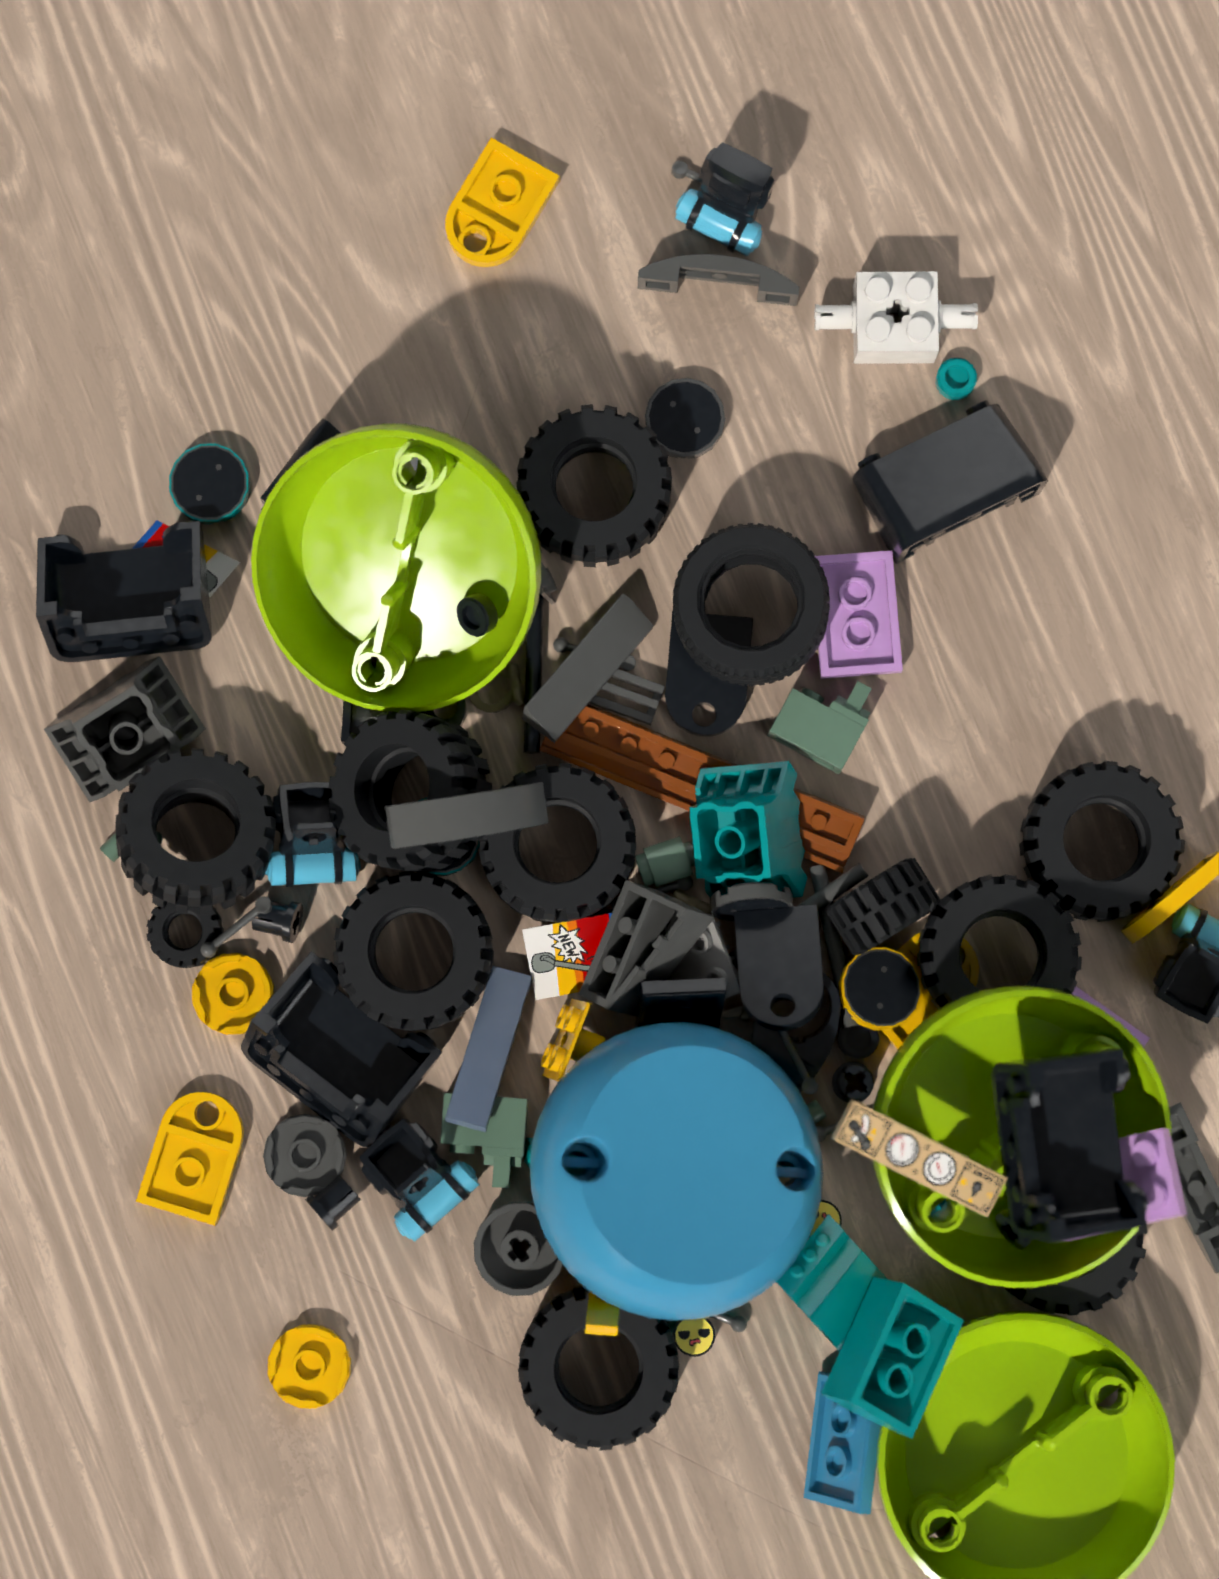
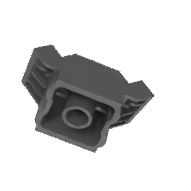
M158 656L144 662L134 672L122 676L112 683L110 687L94 697L79 703L69 713L57 717L44 728V731L88 801L93 802L107 796L116 789L119 792L127 787L129 781L136 773H141L144 776L146 774L145 765L155 758L161 764L166 762L167 753L177 751L186 746L206 728L165 663Z

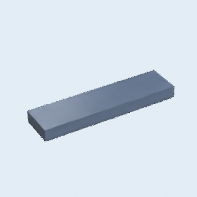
M492 966L445 1116L446 1122L483 1132L487 1131L532 984V976Z

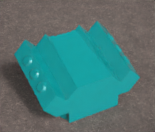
M790 761L700 769L695 786L697 804L689 807L696 879L704 878L705 891L710 898L718 890L722 896L728 894L727 888L732 887V885L750 882H769L777 885L778 891H782V888L786 886L791 890L793 898L803 896L808 877L801 868L805 853L800 837L798 816L801 801L793 791L798 774Z
M828 1214L808 1239L796 1261L776 1283L840 1352L873 1277L887 1279V1277Z

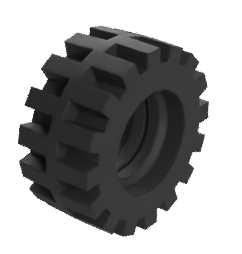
M167 902L164 909L159 906L154 907L151 912V919L147 921L148 933L146 935L147 941L151 944L150 948L159 959L174 967L191 968L199 967L207 960L213 958L204 957L200 952V948L203 943L212 942L224 932L222 918L214 906L212 913L200 915L199 907H188V914L194 915L200 921L202 935L197 944L185 949L175 946L169 938L168 931L171 922L177 916L182 915L181 913H175V904Z

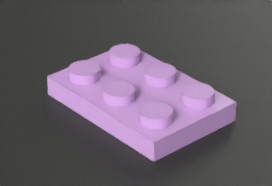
M892 550L815 556L819 560L820 566L823 567L828 581L830 596L826 632L818 648L820 679L902 673Z
M1160 1128L1118 1138L1124 1179L1135 1182L1146 1194L1148 1208L1145 1213L1147 1224L1187 1215L1169 1129ZM1076 1238V1239L1065 1240V1241H1073V1240H1078V1239H1082V1238Z

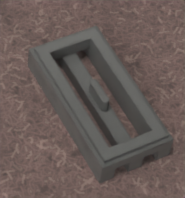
M618 669L611 678L654 693L653 697L649 698L608 682L601 690L649 707L647 713L597 695L589 702L592 705L651 726L665 686Z

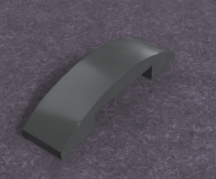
M691 254L677 256L649 264L639 269L638 289L677 293L679 278L758 286L757 302L796 306L799 296V286L777 271L750 260L726 255Z
M543 782L385 806L391 849L477 837L549 823Z
M1180 1102L1169 1107L1171 1140L1187 1215L1184 1218L1214 1273L1217 1274L1219 1273V1188L1197 1144V1141H1199Z

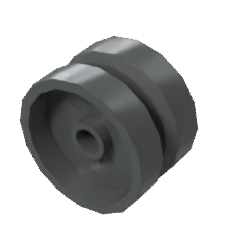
M529 1201L510 1202L495 1209L482 1222L474 1240V1261L481 1277L495 1290L510 1296H528L547 1288L559 1275L563 1265L543 1233L534 1203ZM517 1240H520V1242L525 1240L528 1243L529 1249L527 1254L520 1256L514 1252L513 1245Z

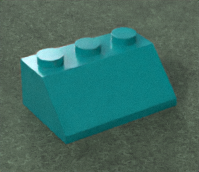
M873 1277L821 1394L857 1415L908 1438H913L964 1320L903 1282Z

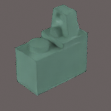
M857 681L848 699L838 695L836 700L832 701L830 707L822 704L824 698L816 692L804 687L799 692L793 688L774 721L768 737L839 775L869 721L867 718L871 712L863 709L862 706L872 688Z
M444 1093L440 1143L450 1144L449 1152L474 1154L475 1146H482L481 1155H484V1165H493L492 1187L509 1189L511 1167H521L522 1158L525 1157L529 1099L497 1097L487 1131L483 1132L446 1122L445 1116L452 1094Z

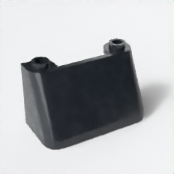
M987 400L982 401L966 411V417L882 458L879 453H875L857 464L860 470L854 474L852 480L888 550H892L895 564L914 556L913 551L925 544L926 546L933 544L937 538L1000 507L1006 506L1007 508L1013 505L1017 497L1023 503L1039 495L1047 484L1048 479L1040 464L998 404L989 405Z
M200 521L178 522L166 528L163 532V546L88 554L84 553L79 541L68 535L38 538L36 618L52 657L63 662H82L195 650L208 645L212 640V626L204 537Z
M311 951L251 1020L242 1041L241 1050L253 1065L319 1116L330 1122L341 1133L360 1146L370 1147L431 1070L442 1054V1051L424 1033L408 1032L401 1038L384 1024L368 1017L351 1002L349 997L338 990L340 982L337 976L339 973L334 963L326 958H319Z
M1105 1049L1021 1059L994 1065L991 1083L1003 1173L1007 1178L1005 1188L1008 1210L1013 1229L1021 1238L1054 1243L1147 1226L1145 1213L1148 1208L1146 1194L1135 1182L1124 1179L1112 1093L1121 1092L1130 1077V1069L1127 1060L1124 1058L1123 1049Z

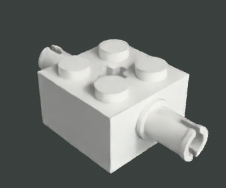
M938 271L856 272L851 305L815 304L814 319L816 321L814 322L815 330L851 329V333H853L854 364L934 363L939 352V333L941 329H977L978 315H976V312H978L977 303L941 304V300H938ZM890 313H897L898 317L902 318L901 323H895Z

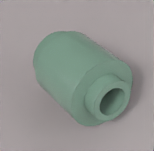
M680 836L643 848L644 853L635 855L642 881L646 886L655 884L656 887L693 875L691 867L695 866L694 849L690 841L683 843Z

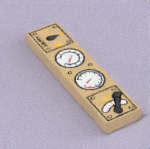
M852 1098L831 1137L833 1140L988 1217L1007 1180L1004 1175Z

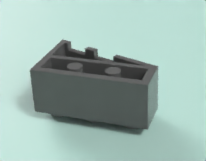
M625 880L579 995L608 1010L636 1016L641 981L667 980L715 917L655 888Z

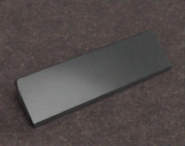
M623 593L524 707L522 719L553 743L559 739L653 629L654 625L628 596Z

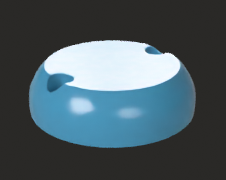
M660 1023L637 1027L611 1037L594 1047L574 1063L559 1080L548 1097L537 1122L532 1141L530 1178L535 1211L545 1237L555 1255L569 1273L586 1289L605 1302L626 1312L663 1320H694L720 1315L744 1305L771 1287L796 1261L807 1243L817 1219L822 1197L823 1163L817 1129L807 1104L798 1088L784 1070L767 1054L748 1041L717 1028L692 1023ZM569 1154H573V1155H576L577 1157H567V1156H568ZM564 1167L586 1169L577 1177L570 1174ZM778 1177L790 1179L783 1185Z

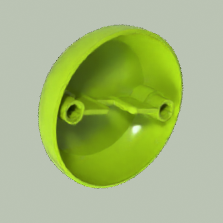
M399 423L369 425L335 435L316 445L301 456L279 479L261 510L253 536L251 565L255 596L264 623L275 643L287 659L317 686L346 702L367 709L383 712H398L401 709L416 712L430 711L451 705L472 695L501 672L521 647L531 627L539 600L542 576L538 536L531 515L520 494L507 476L481 452L450 434L429 427ZM414 457L419 458L416 471L410 462ZM473 593L486 595L495 605L498 614L496 627L480 637L472 636L464 631L459 624L456 613L460 600ZM373 656L377 657L375 668L373 667L371 662V658Z
M1005 986L983 990L944 1006L923 1021L906 1038L893 1056L882 1077L873 1110L1004 1175L991 1083L994 1065L1021 1059L1105 1049H1123L1124 1058L1129 1065L1130 1077L1121 1092L1112 1093L1118 1138L1160 1128L1169 1129L1171 1135L1169 1106L1162 1081L1151 1058L1139 1041L1120 1022L1099 1007L1071 994L1033 986ZM873 1160L882 1194L893 1216L906 1234L924 1252L946 1268L966 1278L989 1285L1010 1288L1039 1287L1077 1277L1100 1265L1119 1251L1140 1228L1114 1231L1073 1241L1049 1243L1032 1240L1026 1248L1018 1249L1004 1238L995 1222V1216L1003 1209L1008 1210L1005 1184L988 1217ZM946 1199L943 1207L935 1214L930 1215V1212Z
M1013 1311L983 1316L962 1324L913 1438H908L882 1425L880 1426L876 1471L878 1489L884 1511L896 1537L907 1554L932 1579H1125L1149 1553L1162 1530L1170 1508L1174 1488L1175 1456L1172 1434L1166 1413L1157 1393L1144 1373L1126 1353L1103 1335L1065 1317L1042 1312ZM1117 1390V1399L1112 1405L1106 1407L1098 1405ZM950 1521L951 1527L945 1536L939 1538L931 1536Z

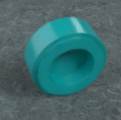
M963 358L948 359L942 363L937 371L935 378L936 387L939 393L947 399H964L972 393L977 382V373L974 366Z

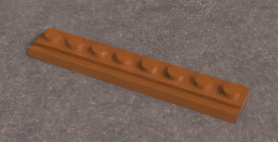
M589 704L555 743L544 737L539 749L544 753L581 768L589 769L596 774L690 811L689 807L697 804L695 786L700 769L737 765ZM794 788L793 791L801 801L798 816L802 846L805 849L803 858L843 873L865 816Z

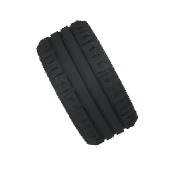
M747 523L748 525L738 524L735 527L731 525L727 529H720L716 534L713 532L707 539L701 540V544H697L693 551L687 555V560L683 561L682 567L677 573L678 577L675 579L672 598L676 629L683 647L689 653L691 659H694L695 663L701 666L705 672H710L711 676L718 677L724 682L727 680L730 684L736 683L741 686H745V684L761 686L768 682L772 684L800 670L801 666L805 665L815 654V651L818 650L826 632L829 618L830 596L828 581L823 567L820 566V562L812 550L809 551L808 546L802 543L799 538H794L791 533L784 532L781 528L776 529L774 526H764V524L760 523L758 525H753V523ZM740 565H762L777 571L790 583L797 598V612L792 625L777 640L762 646H740L725 640L711 627L705 613V601L712 584L726 571Z

